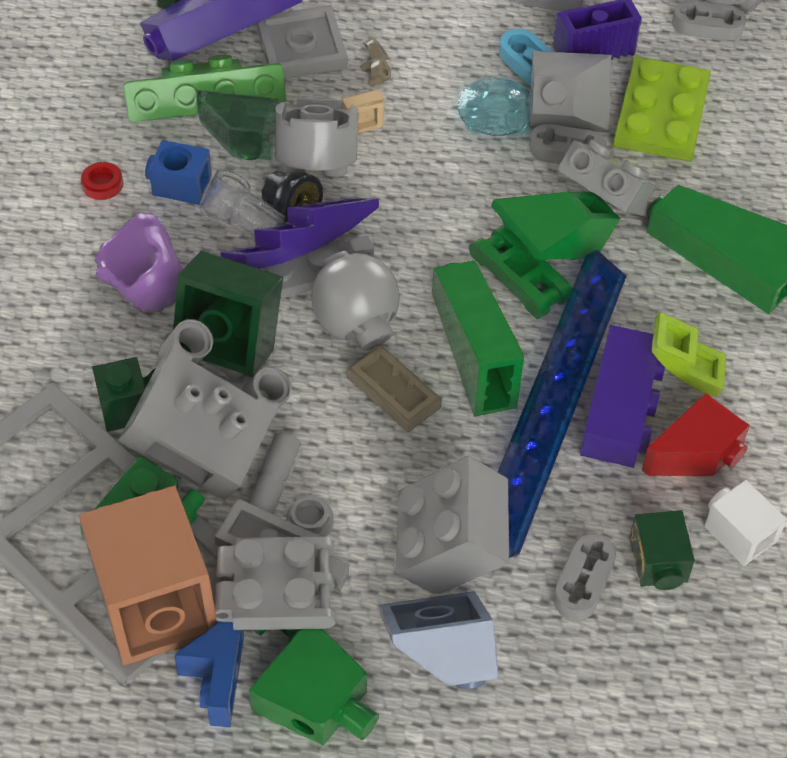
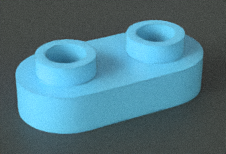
M512 29L502 35L499 55L505 64L531 86L532 52L553 51L532 32L524 29Z

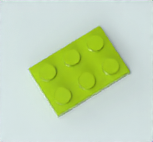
M635 56L613 147L692 162L711 70Z

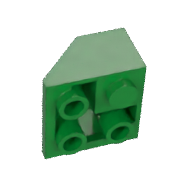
M560 192L494 199L491 204L494 211L501 217L503 225L514 232L525 245L528 254L537 260L543 261L547 259L575 260L597 258L621 219L600 196L593 192Z

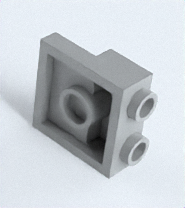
M593 139L590 140L589 144L574 140L557 170L622 211L649 217L648 210L654 201L650 198V195L656 186L644 179L648 172L628 160H625L623 165L610 158L613 153L610 148Z

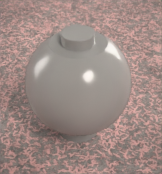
M345 250L325 259L323 262L325 267L316 276L311 293L313 311L322 327L333 336L342 340L358 341L362 350L372 349L389 340L394 333L388 322L396 316L400 301L399 287L391 270L373 256L362 253L348 254Z

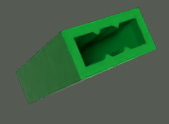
M677 185L666 196L659 195L653 201L648 210L650 220L647 233L767 314H770L787 298L786 224L681 185Z
M475 260L462 263H449L445 266L433 268L432 295L474 417L516 409L518 406L524 355Z

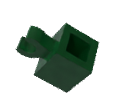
M137 357L92 366L107 432L125 428L155 371L153 369L146 377H142Z

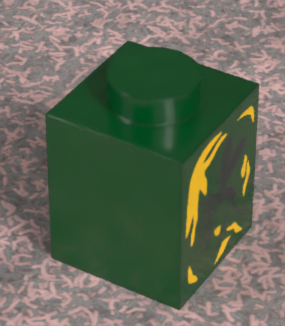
M683 510L635 514L629 538L640 587L655 586L659 590H671L681 586L683 583H687L695 558Z

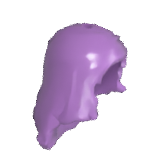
M138 213L135 218L128 220L124 227L118 230L109 241L100 246V251L95 256V263L98 268L95 277L114 287L126 300L132 303L135 309H139L141 312H161L164 308L171 307L176 301L178 274L183 270V266L180 265L168 232L160 223L158 217H155L152 213L146 215Z

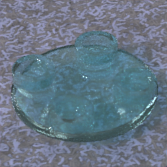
M492 77L480 79L466 86L460 93L457 101L458 114L465 123L466 130L472 134L483 133L491 136L522 135L527 131L530 124V91L523 85L505 78Z

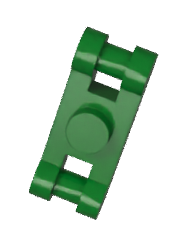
M504 225L493 230L491 237L488 239L480 238L469 245L471 257L481 266L485 265L524 303L526 310L537 320L548 314L550 307L554 304L562 305L572 299L573 290L568 281L546 260H537L528 254L521 240ZM541 283L546 290L540 292L535 286Z

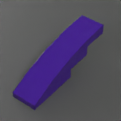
M345 198L287 207L288 224L254 229L255 247L220 252V255L223 258L257 269L288 262L317 250L350 231L379 208V199Z

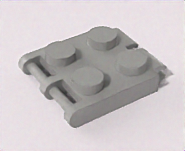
M329 537L235 538V545L218 547L215 620L219 622H233V630L328 629L335 625V612L330 609V591L335 587L334 575L329 573V555L334 552L333 540ZM314 557H319V572H314ZM315 592H320V608H315Z

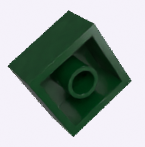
M200 251L178 274L173 330L180 322L187 319L202 322L208 327L213 337L212 349L202 360L253 377L274 349L283 277ZM179 342L183 349L192 353L186 344Z

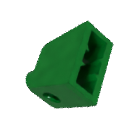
M300 629L249 689L251 710L321 745L326 744L339 726H342L360 740H364L374 729L379 719L378 713L360 701L367 693L366 672L323 629Z

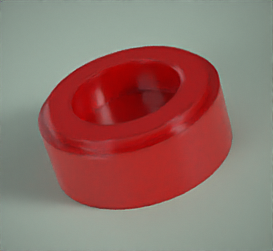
M97 162L86 167L81 174V184L84 193L96 200H106L118 195L123 188V177L120 168L110 162Z

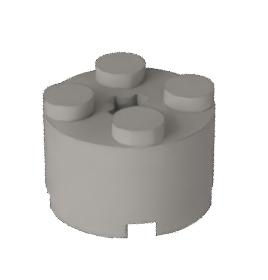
M320 97L297 99L296 107L287 109L286 101L276 106L275 158L281 163L282 172L289 174L293 171L301 170L306 172V170L322 171L324 175L332 177L347 174V166L352 165L357 160L358 108L351 105L349 111L343 109V101Z

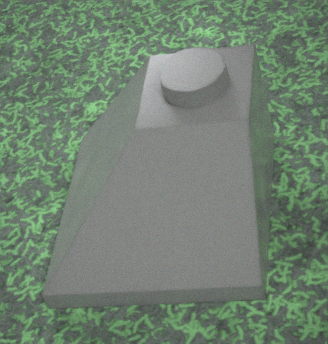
M533 51L529 128H535L541 124H556L591 131L609 132L611 55Z

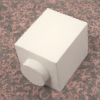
M745 480L732 490L728 487L720 490L710 500L708 504L710 511L704 527L745 566L778 542L787 518Z

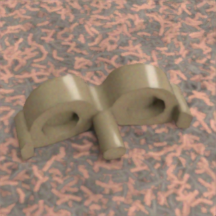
M372 37L362 43L368 49L372 59L360 65L363 72L370 69L371 79L368 81V84L371 87L381 84L391 77V70L386 62L389 58L388 54L380 43Z

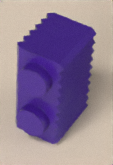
M616 0L556 13L555 36H553L554 42H552L555 52L611 55V60L614 58L620 59L621 56L627 57L628 54L634 56L636 53L642 17L632 0Z

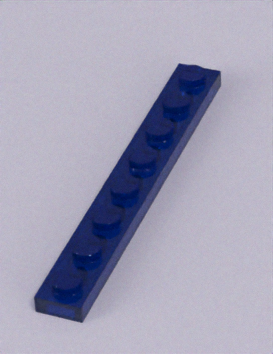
M598 250L593 251L584 258L498 469L499 474L508 478L509 558L517 556L521 552L627 277Z

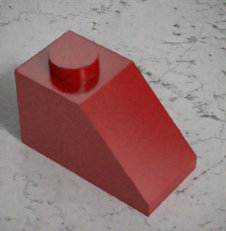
M705 393L648 446L642 471L648 476H714L725 465L733 468L747 451L748 446L744 444L750 425Z

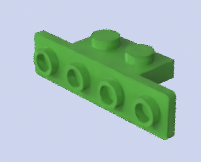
M231 55L212 56L208 58L209 62L193 64V61L189 59L172 61L169 63V67L161 68L162 77L126 81L124 83L129 121L139 122L280 104L286 101L283 67L280 63L242 67L240 60L232 59Z

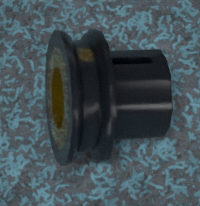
M301 170L293 171L289 174L275 171L267 177L262 189V200L265 204L274 208L277 218L283 222H288L287 207L322 202L323 186L320 180Z

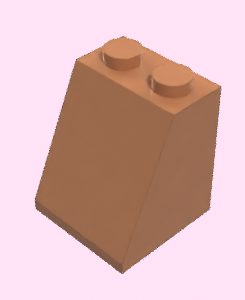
M176 486L152 491L142 496L109 506H102L78 515L123 666L187 646L218 624L215 620V606L209 574Z

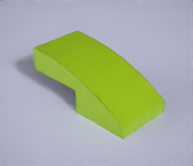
M662 312L658 313L655 317L652 353L667 370L689 386L704 394L717 396L724 390L727 354L698 342V328Z

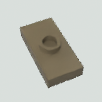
M381 344L347 368V378L408 433L441 408L442 399Z

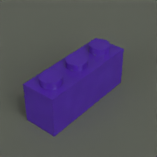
M610 325L580 456L634 468L638 452L646 454L653 427L644 425L646 416L655 417L660 391L652 389L654 380L662 382L665 367L652 353L654 334Z

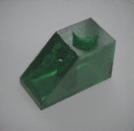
M198 90L199 122L231 156H238L246 160H271L275 145V108L278 105V99Z

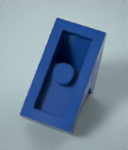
M219 622L174 656L178 676L203 678L200 690V708H207L210 726L231 728L245 636L244 630H233V622Z

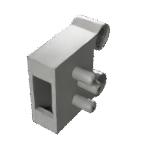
M187 319L180 322L160 345L158 351L160 362L118 441L217 498L226 500L241 487L275 412L291 396V381L281 369L264 367L241 389H238L198 364L212 349V334L202 322ZM179 342L186 344L192 353L183 349ZM259 389H262L264 392H266L269 399L265 398L261 394Z

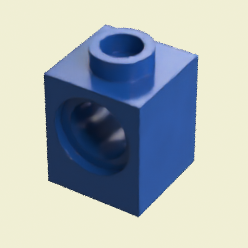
M166 140L161 141L155 155L149 156L145 168V177L150 180L153 196L200 205L212 176L209 149Z

